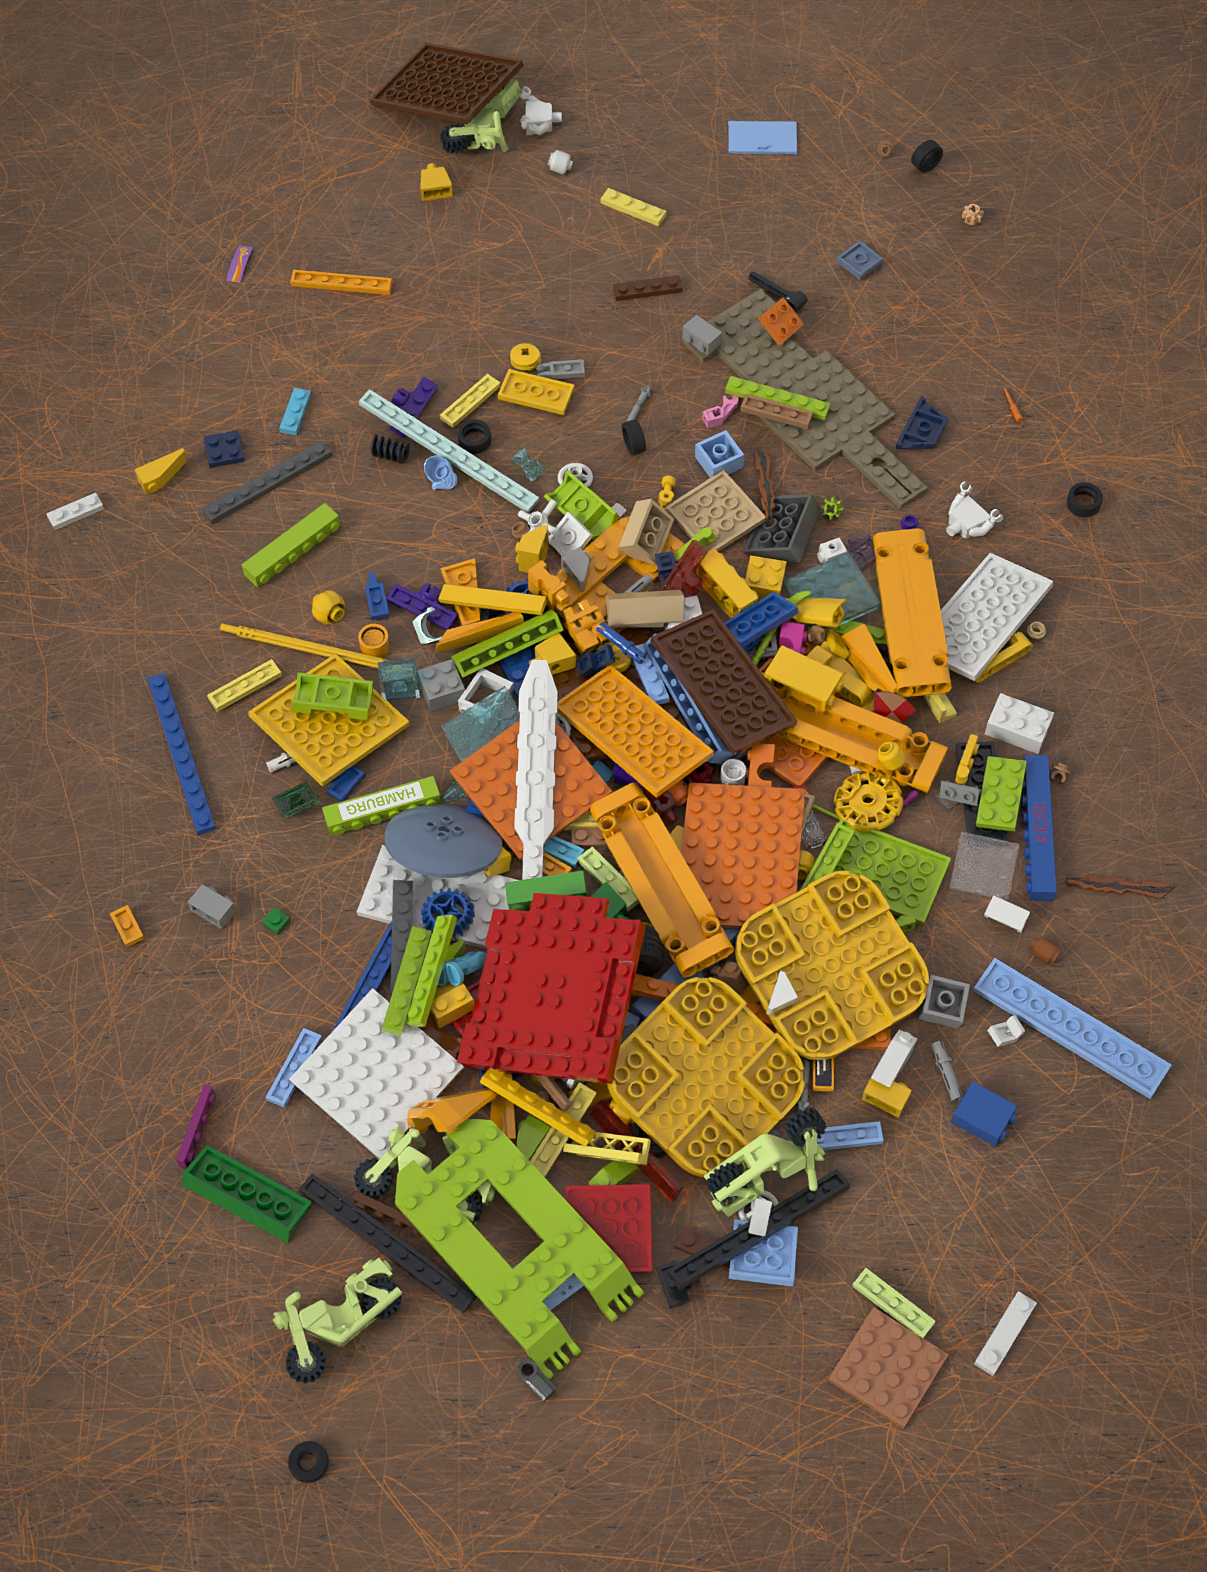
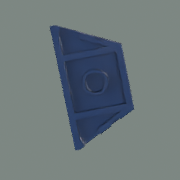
M921 396L896 443L895 449H934L948 419L942 413H939L935 406H930L925 401L926 398L924 396Z

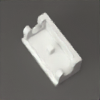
M993 895L984 917L992 918L1021 933L1030 912Z

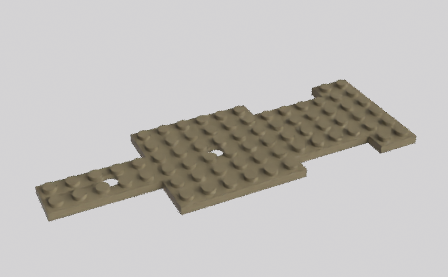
M762 289L757 290L707 321L722 332V344L711 354L706 355L700 352L695 346L687 343L682 338V343L703 363L717 355L741 379L830 403V409L825 421L812 417L808 429L760 417L814 471L842 453L899 509L927 492V486L872 435L873 432L895 418V414L827 350L813 359L791 337L778 346L758 320L763 313L776 303ZM881 459L885 462V466L874 467L872 461Z

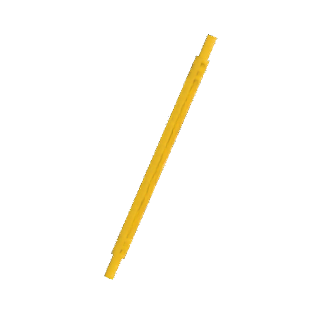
M223 623L220 626L221 631L237 634L238 637L325 657H331L336 653L343 661L394 673L398 671L414 675L415 668L400 665L396 661L244 626L236 627Z

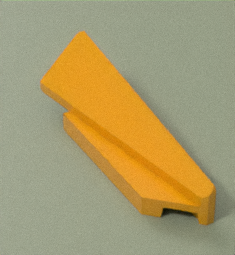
M512 612L502 617L448 629L439 643L436 644V651L438 653L485 641L523 623L524 617L520 612Z
M862 624L842 635L840 639L849 648L847 659L867 686L874 691L881 689L883 692L895 693L897 684L866 625Z
M500 1071L502 1075L512 1080V1073ZM498 1094L497 1098L491 1103L490 1120L499 1127L513 1144L517 1143L514 1103Z

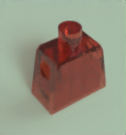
M643 787L642 791L661 820L665 818L669 825L678 820V816L674 812L676 801L670 792L666 790L656 798Z

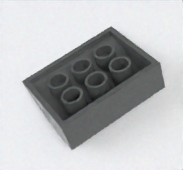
M813 494L775 496V508L772 513L773 520H770L769 511L772 498L767 496L768 521L766 520V522L752 530L743 552L751 556L786 561V564H799L821 508Z

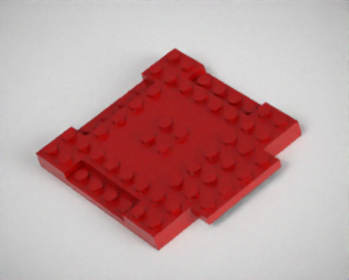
M534 893L530 911L493 909L485 947L488 949L471 1021L470 1024L466 1023L457 1063H461L466 1068L484 1070L492 1068L502 1072L612 1084L646 926L640 920L606 918L610 903L607 898Z

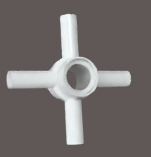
M551 499L542 513L533 512L528 514L523 510L519 511L518 516L528 521L530 525L529 532L543 525H548L549 533L558 536L560 533L559 529L550 525L547 518L557 505L556 501Z

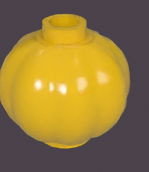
M328 590L317 594L313 598L312 614L322 624L338 622L344 616L345 602L338 593Z

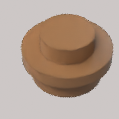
M517 522L512 527V535L517 539L522 538V535L529 532V526L524 522Z

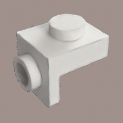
M1015 1015L1011 1016L1004 1023L992 1025L987 1030L997 1047L1015 1043L1025 1032Z

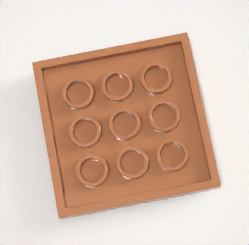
M873 1307L828 1378V1381L904 1429L949 1354Z

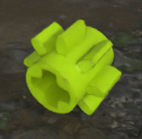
M835 496L831 498V501L826 498L824 500L826 505L820 507L824 509L823 516L827 514L829 519H832L834 514L836 517L841 516L839 511L844 510L840 505L842 500H835ZM834 505L835 508L831 511L829 508Z

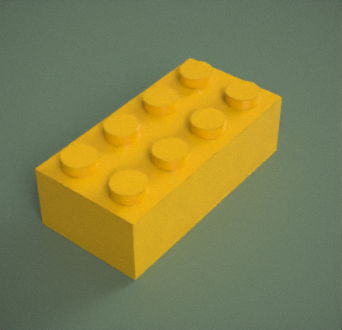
M715 548L696 559V580L730 619L758 602L759 597L757 593L748 587L746 580L740 578L735 568L729 565L723 554L718 553Z

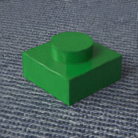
M274 907L262 920V924L278 935L290 922V917Z

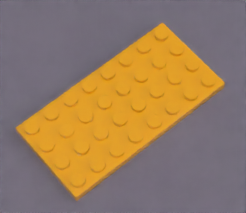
M612 665L607 666L557 701V712L656 798L714 756V751Z

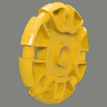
M868 771L863 774L856 773L843 781V785L837 788L833 804L836 806L835 813L839 820L842 817L844 821L847 820L851 823L848 824L851 826V829L859 832H870V830L874 829L879 831L890 826L894 822V818L900 815L903 807L902 791L895 780L892 778L888 779L883 773H877L880 776L876 777ZM868 780L869 784L861 785V781ZM870 797L873 799L871 803L863 802L865 798ZM886 809L890 811L888 814L884 812ZM854 814L858 816L856 819L852 818Z

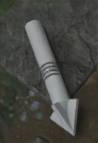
M650 384L640 388L642 392L627 421L636 419L646 398L650 397Z
M808 1060L802 1062L804 1067L803 1081H805L799 1102H797V1109L802 1111L810 1104L807 1102L811 1063Z

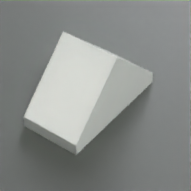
M783 971L779 973L766 1012L768 1015L789 1007L797 1001L798 997Z

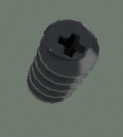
M374 435L371 443L372 456L392 460V462L398 461L400 464L405 463L410 451L409 443L404 447L403 441L398 445V440L395 439L391 444V438H388L385 442L384 436H381L380 440H378V435Z

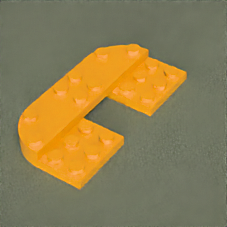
M630 516L613 523L583 550V552L588 553L591 559L585 591L581 593L563 568L556 575L560 582L563 581L566 584V592L570 595L567 603L576 613L580 612L577 607L578 603L587 599L592 606L596 604L604 621L607 619L605 595L616 593L603 584L602 581L623 562L642 577L648 574L653 580L652 584L659 579L656 565L629 557L619 548ZM669 532L661 553L673 551L675 554L685 544ZM557 611L559 616L564 619V616Z

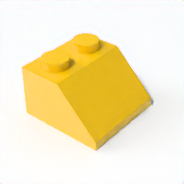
M543 525L522 535L520 542H517L515 552L518 553L516 563H518L519 571L528 573V570L541 560L545 561L549 549L548 525Z
M448 982L446 985L437 986L430 1013L440 1029L473 1011L474 1001L463 983L459 986H453Z

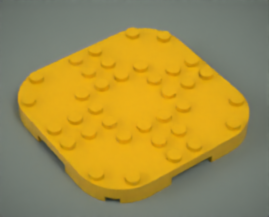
M850 871L829 873L808 884L806 888L776 904L773 903L755 913L742 926L735 944L738 966L766 1012L780 971L785 972L798 997L795 1004L768 1016L779 1035L792 1046L797 1054L811 1060L834 1058L908 1017L925 999L929 984L928 970L914 944L912 942L909 943L889 911L890 906L878 887L867 877L849 873Z
M711 977L688 979L668 995L620 1045L612 1084H607L610 1094L618 1106L681 1168L692 1175L705 1178V1174L760 1135L767 1134L796 1104L805 1084V1081H803L804 1067L802 1061L792 1046L777 1032L774 1034L746 1006L747 1003L729 985Z

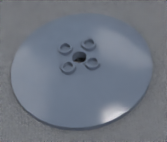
M449 804L420 805L404 810L390 820L384 835V843L388 853L400 865L416 873L439 878H458L479 873L490 867L498 859L502 848L501 836L484 816L466 813V808Z

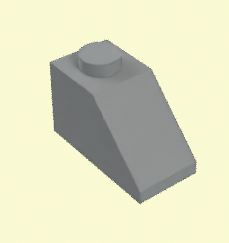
M578 547L562 556L561 564L563 570L582 593L585 591L591 559L587 552H583Z

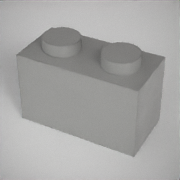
M695 315L683 326L682 338L706 355L711 354L722 344V332L698 315Z
M201 884L188 901L192 912L220 929H223L236 913L234 901L228 896H221L211 886L206 887Z

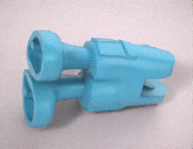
M472 951L462 957L444 962L438 985L443 986L450 982L453 986H459L463 983L464 975L484 967L486 953Z

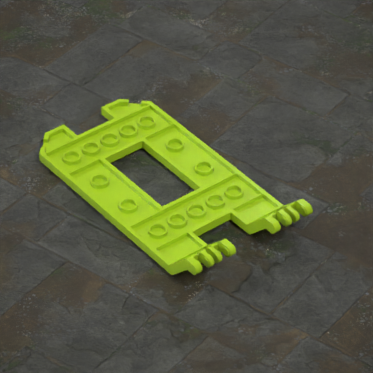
M466 1119L458 1125V1129L448 1134L446 1132V1135L458 1149L428 1175L415 1160H412L397 1173L395 1205L524 1348L541 1372L551 1380L554 1374L544 1365L546 1361L550 1360L553 1366L558 1371H561L563 1366L555 1358V1353L567 1365L570 1363V1359L560 1350L564 1345L567 1346L574 1356L581 1352L558 1318L543 1303L571 1276L575 1275L588 1289L603 1314L613 1323L618 1319V1316L608 1306L612 1301L624 1313L627 1308L619 1300L618 1296L629 1307L634 1304L633 1300L626 1295L624 1290L629 1287L637 1298H641L645 1293L637 1285L620 1258L492 1120ZM487 1181L493 1185L544 1241L514 1269L511 1268L457 1208Z

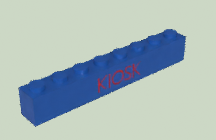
M1025 755L1024 761L1027 762L1021 806L1025 807V812L1022 814V824H1026V829L1023 830V841L1027 843V847H1024V858H1027L1028 864H1025V876H1028L1029 879L1026 882V893H1029L1030 901H1054L1056 877L1048 755Z

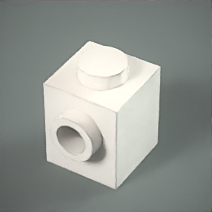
M836 538L820 544L817 556L820 563H823L827 569L846 562L847 550L841 539Z

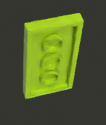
M988 756L976 827L1015 832L1027 765L1026 761Z

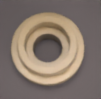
M1033 622L1028 626L1027 634L1032 639L1038 640L1045 636L1046 629L1041 622Z

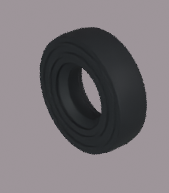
M305 1441L296 1445L288 1458V1467L292 1476L303 1483H312L322 1478L329 1464L326 1450L319 1443L313 1441ZM305 1454H313L317 1458V1464L311 1470H304L300 1467V1459Z

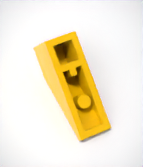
M182 448L134 469L137 480L146 495L163 488L187 462L185 451Z

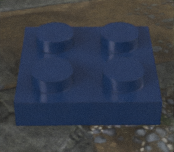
M238 430L204 436L210 468L245 462Z

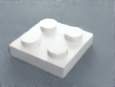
M567 512L556 526L560 530L559 535L550 534L549 543L561 556H564L578 547L583 550L593 537V534L572 513Z

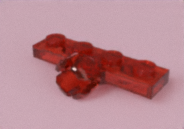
M692 540L658 591L680 590L687 596L696 595L700 591L696 586L703 587V579L697 575L696 570L709 551L697 540Z

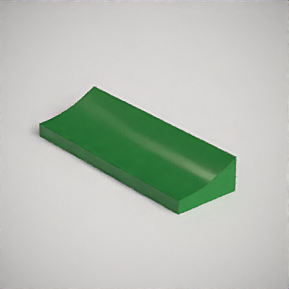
M208 1145L203 1148L182 1174V1186L286 1243H289L302 1219L312 1207V1201Z

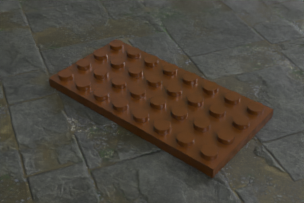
M714 609L651 637L650 641L733 755L796 726L798 721Z

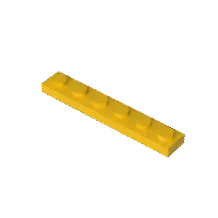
M490 1068L480 1080L481 1084L584 1147H587L596 1134V1131L592 1130L588 1125L582 1124L570 1114L564 1113L552 1103L546 1102L538 1097L536 1093L528 1091L520 1086L518 1082L505 1077L498 1070Z

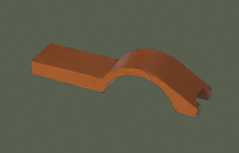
M429 1012L426 1026L418 1028L456 1059V1054L460 1051L462 1039L451 1035L443 1028L439 1029Z

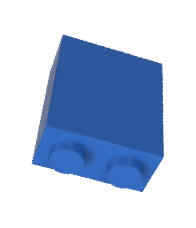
M972 1082L954 1112L951 1122L989 1144L996 1146L998 1141L1003 1142L1008 1133L1005 1130L1007 1125L1014 1123L1018 1115L1015 1113L1017 1105Z

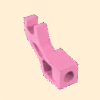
M725 395L723 396L722 407L716 406L703 411L702 419L707 429L723 425V422L738 406L737 396L732 395V399L729 400Z

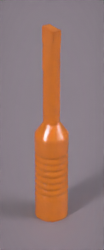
M1005 388L1004 391L1010 403V409L1016 422L1020 423L1023 421L1017 405L1013 403Z

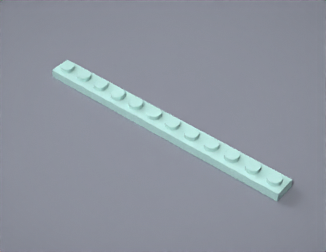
M369 389L359 400L360 406L433 453L444 457L452 465L525 512L529 513L538 503V496Z

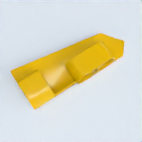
M804 598L796 604L799 613L785 622L811 623L822 627L836 628L844 616L841 605L847 600Z
M826 641L821 646L817 645L806 657L843 673L842 681L844 684L841 691L837 693L854 705L874 713L875 692L879 691L870 689L858 672L844 658L830 650Z

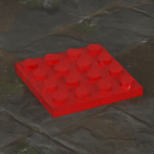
M651 1184L565 1186V1200L620 1258L629 1272L653 1271Z

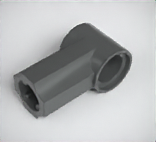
M526 1359L520 1362L518 1366L520 1380L526 1383L544 1403L557 1390L556 1386L541 1372L534 1361ZM525 1367H531L534 1372L530 1376H525L522 1374V1370Z

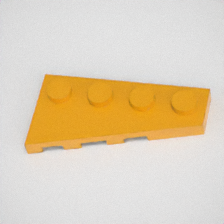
M475 558L440 568L445 584L478 588ZM454 605L462 626L480 622L479 607Z

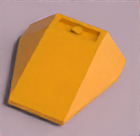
M482 1088L424 1100L408 1110V1132L411 1128H415L422 1134L428 1131V1126L434 1123L438 1132L452 1133L458 1129L459 1124L468 1119L485 1104L495 1100L498 1093L490 1088Z

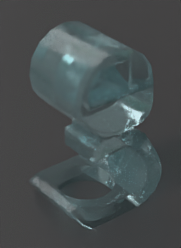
M525 447L511 456L512 466H516L521 462L523 472L530 481H534L544 473L542 465L536 459L529 460Z

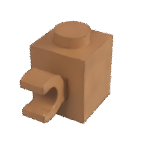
M727 961L723 968L713 965L710 973L715 974L713 978L729 985L738 995H742L749 984L736 962Z

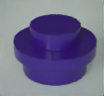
M909 514L901 519L900 525L903 530L917 529L919 522L914 515Z

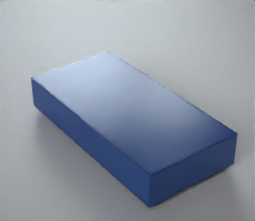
M351 766L340 774L327 790V794L339 802L345 801L366 776L365 772L355 766Z

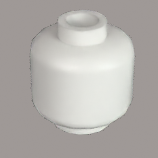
M556 150L554 153L551 152L548 161L550 170L559 174H565L567 170L570 171L573 163L570 160V154Z

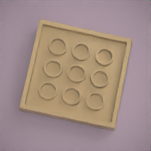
M724 470L666 506V511L691 539L703 528H711L717 539L715 543L707 544L703 548L702 552L704 554L713 548L717 552L721 551L766 522V516Z

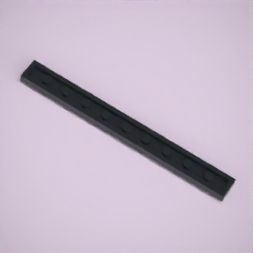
M838 1169L817 1180L818 1187L816 1191H811L809 1186L772 1207L765 1236L748 1232L750 1220L668 1269L667 1275L679 1290L683 1289L849 1189L850 1183Z
M313 1173L299 1188L303 1195L464 1314L477 1298L474 1292Z

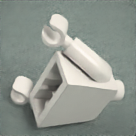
M524 86L522 88L520 98L528 100L526 101V116L524 115L520 120L522 123L521 127L526 129L527 135H542L546 132H551L552 122H562V112H552L551 103L542 102L535 96L530 95L531 90L528 87Z
M964 481L960 485L962 491L956 495L948 513V523L950 526L946 528V531L950 536L959 533L965 539L984 536L995 525V522L1003 520V515L1000 514L995 518L999 513L998 509L992 510L989 515L970 496L965 497L966 494L972 492V486L970 485L967 490H964L966 486Z

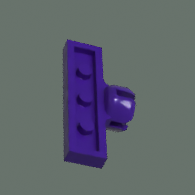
M423 377L413 392L399 388L392 397L391 403L417 419L439 385ZM390 426L389 430L398 434L402 438H405L406 435L404 433L394 428L393 426Z
M395 583L386 598L388 602L416 616L425 613L427 608L433 607L435 611L427 616L426 621L445 630L453 627L459 616L457 613L438 604L441 591L437 587L433 586L430 588L431 584L426 583L419 592L414 593Z

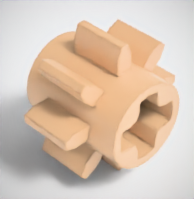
M970 204L968 207L965 206L962 213V218H966L965 223L969 225H975L977 222L980 223L983 217V211H980V206L976 204Z

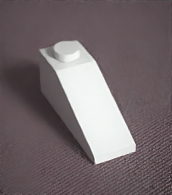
M899 1029L871 1079L890 1088L910 1058L917 1038Z

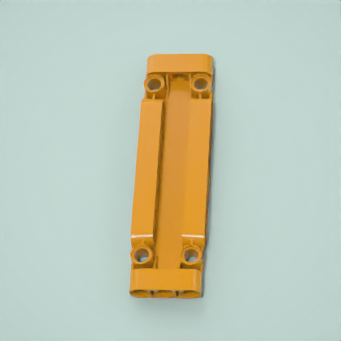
M908 529L877 533L873 536L876 574L890 664L893 666V677L897 684V695L910 697L947 693L952 688L948 668L947 645L925 531L922 529Z
M774 680L771 687L798 721L796 726L776 736L866 773L868 771L876 777L880 776L877 773H883L888 779H894L899 786L909 785L923 792H929L949 747L929 741L924 733L916 732L912 734V730L906 725L836 697L831 707L827 706L825 711H821L822 702ZM896 742L906 754V760L902 767L896 770L884 768L877 758V752L883 743Z
M636 782L630 783L594 802L589 809L651 925L659 933L662 944L667 948L683 977L692 976L731 955L734 948L722 929L719 920L716 918L717 916L658 813L653 810L640 785ZM713 927L716 928V929L713 930V931H709V929H711V928H713ZM680 946L679 949L673 950L675 947Z

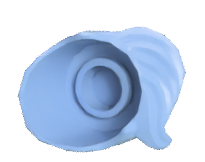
M434 455L425 461L424 471L428 479L433 483V491H436V489H452L456 486L458 481L457 475L453 472L451 463L447 459Z

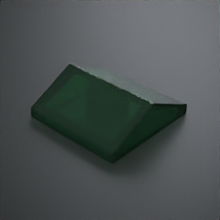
M307 781L272 797L283 818L292 816L320 802Z

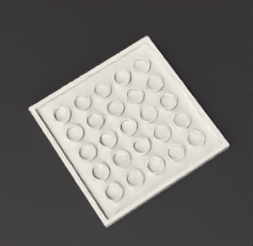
M372 988L289 1080L380 1159L388 1150L393 1148L391 1142L388 1141L391 1130H395L398 1126L404 1134L408 1131V1110L424 1100L438 1098L464 1069V1066L461 1063H457L454 1057L418 1027L410 1028L405 1024L401 1036L381 1031L389 1002Z

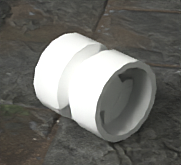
M737 759L725 761L721 768L720 783L724 785L745 786L746 766L744 763Z

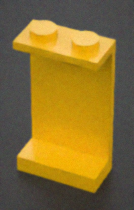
M785 646L780 647L764 673V677L770 685L775 680L822 702L821 711H825L827 706H832L836 691L840 692L844 684L842 681L843 673Z

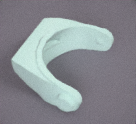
M433 607L427 608L425 613L419 615L413 621L420 643L440 641L443 637L434 638L427 630L426 619L431 612L435 611Z

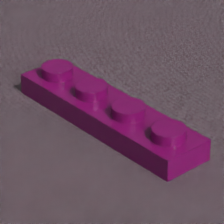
M204 1084L176 1159L180 1168L187 1169L195 1158L194 1150L196 1144L201 1142L203 1125L208 1123L210 1106H214L216 1101V1094L212 1086Z

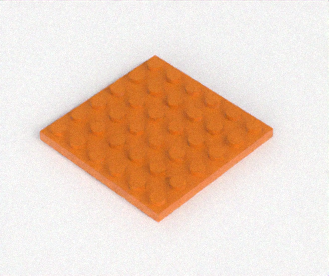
M519 720L452 768L450 774L501 836L517 859L521 861L523 860L524 845L514 828L515 809L517 808L516 772L518 771L519 749L517 748L520 728ZM556 721V750H554L555 786L553 787L554 829L547 841L587 813L594 802L612 793L609 786Z

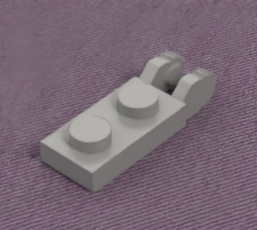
M583 359L552 361L536 366V370L540 372L537 376L549 379L585 377Z

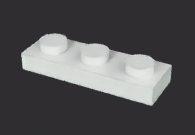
M94 493L47 513V517L53 529L57 530L104 510V507L97 494Z

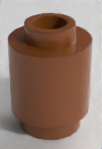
M1042 936L1040 939L1035 938L1030 946L1033 949L1031 952L1033 955L1052 964L1061 952L1057 945Z

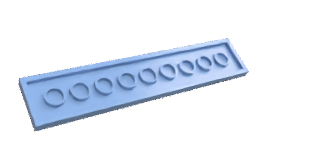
M996 958L990 963L973 989L975 993L1011 1015H1015L1024 1023L1151 1099L1172 1064Z

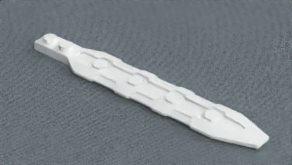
M532 660L519 690L520 728L517 740L519 757L518 771L516 772L517 808L515 809L514 828L524 845L522 880L542 877L543 845L554 829L555 714L557 713L558 692L547 660Z

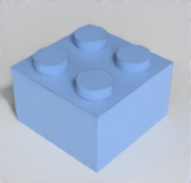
M726 430L695 445V458L710 478L722 470L729 475L742 469L744 466V454Z

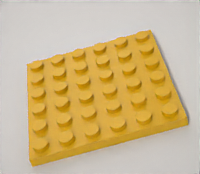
M336 653L307 672V674L364 680ZM297 680L249 711V717L322 787L409 726V721L374 688L368 720L349 718L348 713L312 709L311 714L293 712L292 699L294 700Z

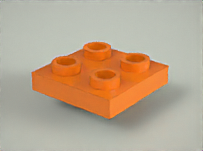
M784 297L758 318L778 346L804 325Z

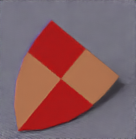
M875 692L874 713L902 723L916 711L902 696L891 692Z

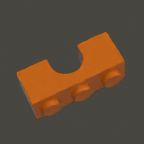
M758 743L752 746L751 749H748V761H750V768L746 769V779H749L748 786L774 787L772 781L762 780L759 776L762 770L775 768L777 754L775 744Z

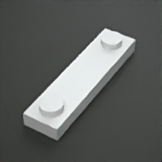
M1019 1291L1017 1292L974 1365L994 1376L1037 1303Z

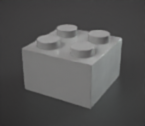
M453 659L417 670L418 681L430 712L458 703L465 688Z
M930 975L926 996L921 1003L918 1019L958 1029L963 1023L970 984Z

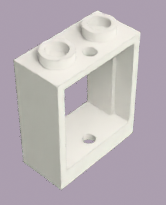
M482 668L459 698V711L465 716L475 718L481 724L492 726L514 694V685L512 682ZM480 684L500 693L489 711L469 702Z

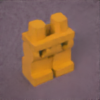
M543 560L528 570V590L533 595L546 596V606L549 607V610H557L563 615V611L570 607L567 603L570 595L566 592V584L563 581L560 582L558 577L547 572V564Z
M587 599L578 603L577 607L580 612L576 613L572 607L563 611V616L566 620L564 626L575 641L574 644L581 656L588 651L596 650L597 647L605 643L611 642L596 631L598 626L601 627L599 624L604 621V618L596 604L592 606Z

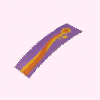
M238 246L226 281L241 283L247 260L254 247Z

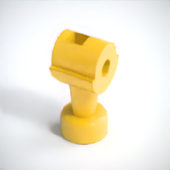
M664 476L662 478L661 484L664 490L659 493L658 504L665 511L666 506L674 502L672 489L676 485V479L672 476Z

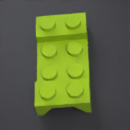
M568 470L565 472L564 481L554 492L544 495L548 502L551 499L557 502L555 508L563 515H566L567 512L572 513L593 534L592 541L620 518L615 510Z
M298 672L294 700L292 699V711L311 714L312 709L348 713L349 718L368 720L373 693V681Z

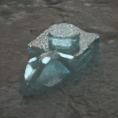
M454 779L451 781L452 784L443 792L440 799L441 802H453L464 798L467 794Z

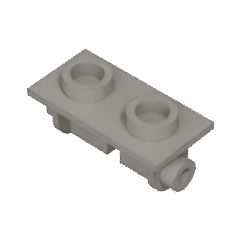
M950 780L941 781L939 798L975 806L978 805L981 789H978L977 786L960 785L950 782Z

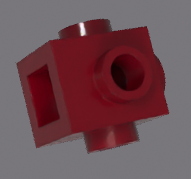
M704 762L685 776V781L688 785L689 782L711 784L713 769L708 763Z

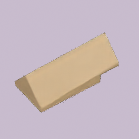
M680 590L605 595L608 626L611 628L664 627V623H683L684 594Z

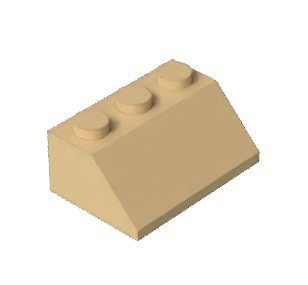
M652 499L636 501L619 548L629 557L656 565L655 554L662 552L674 518Z

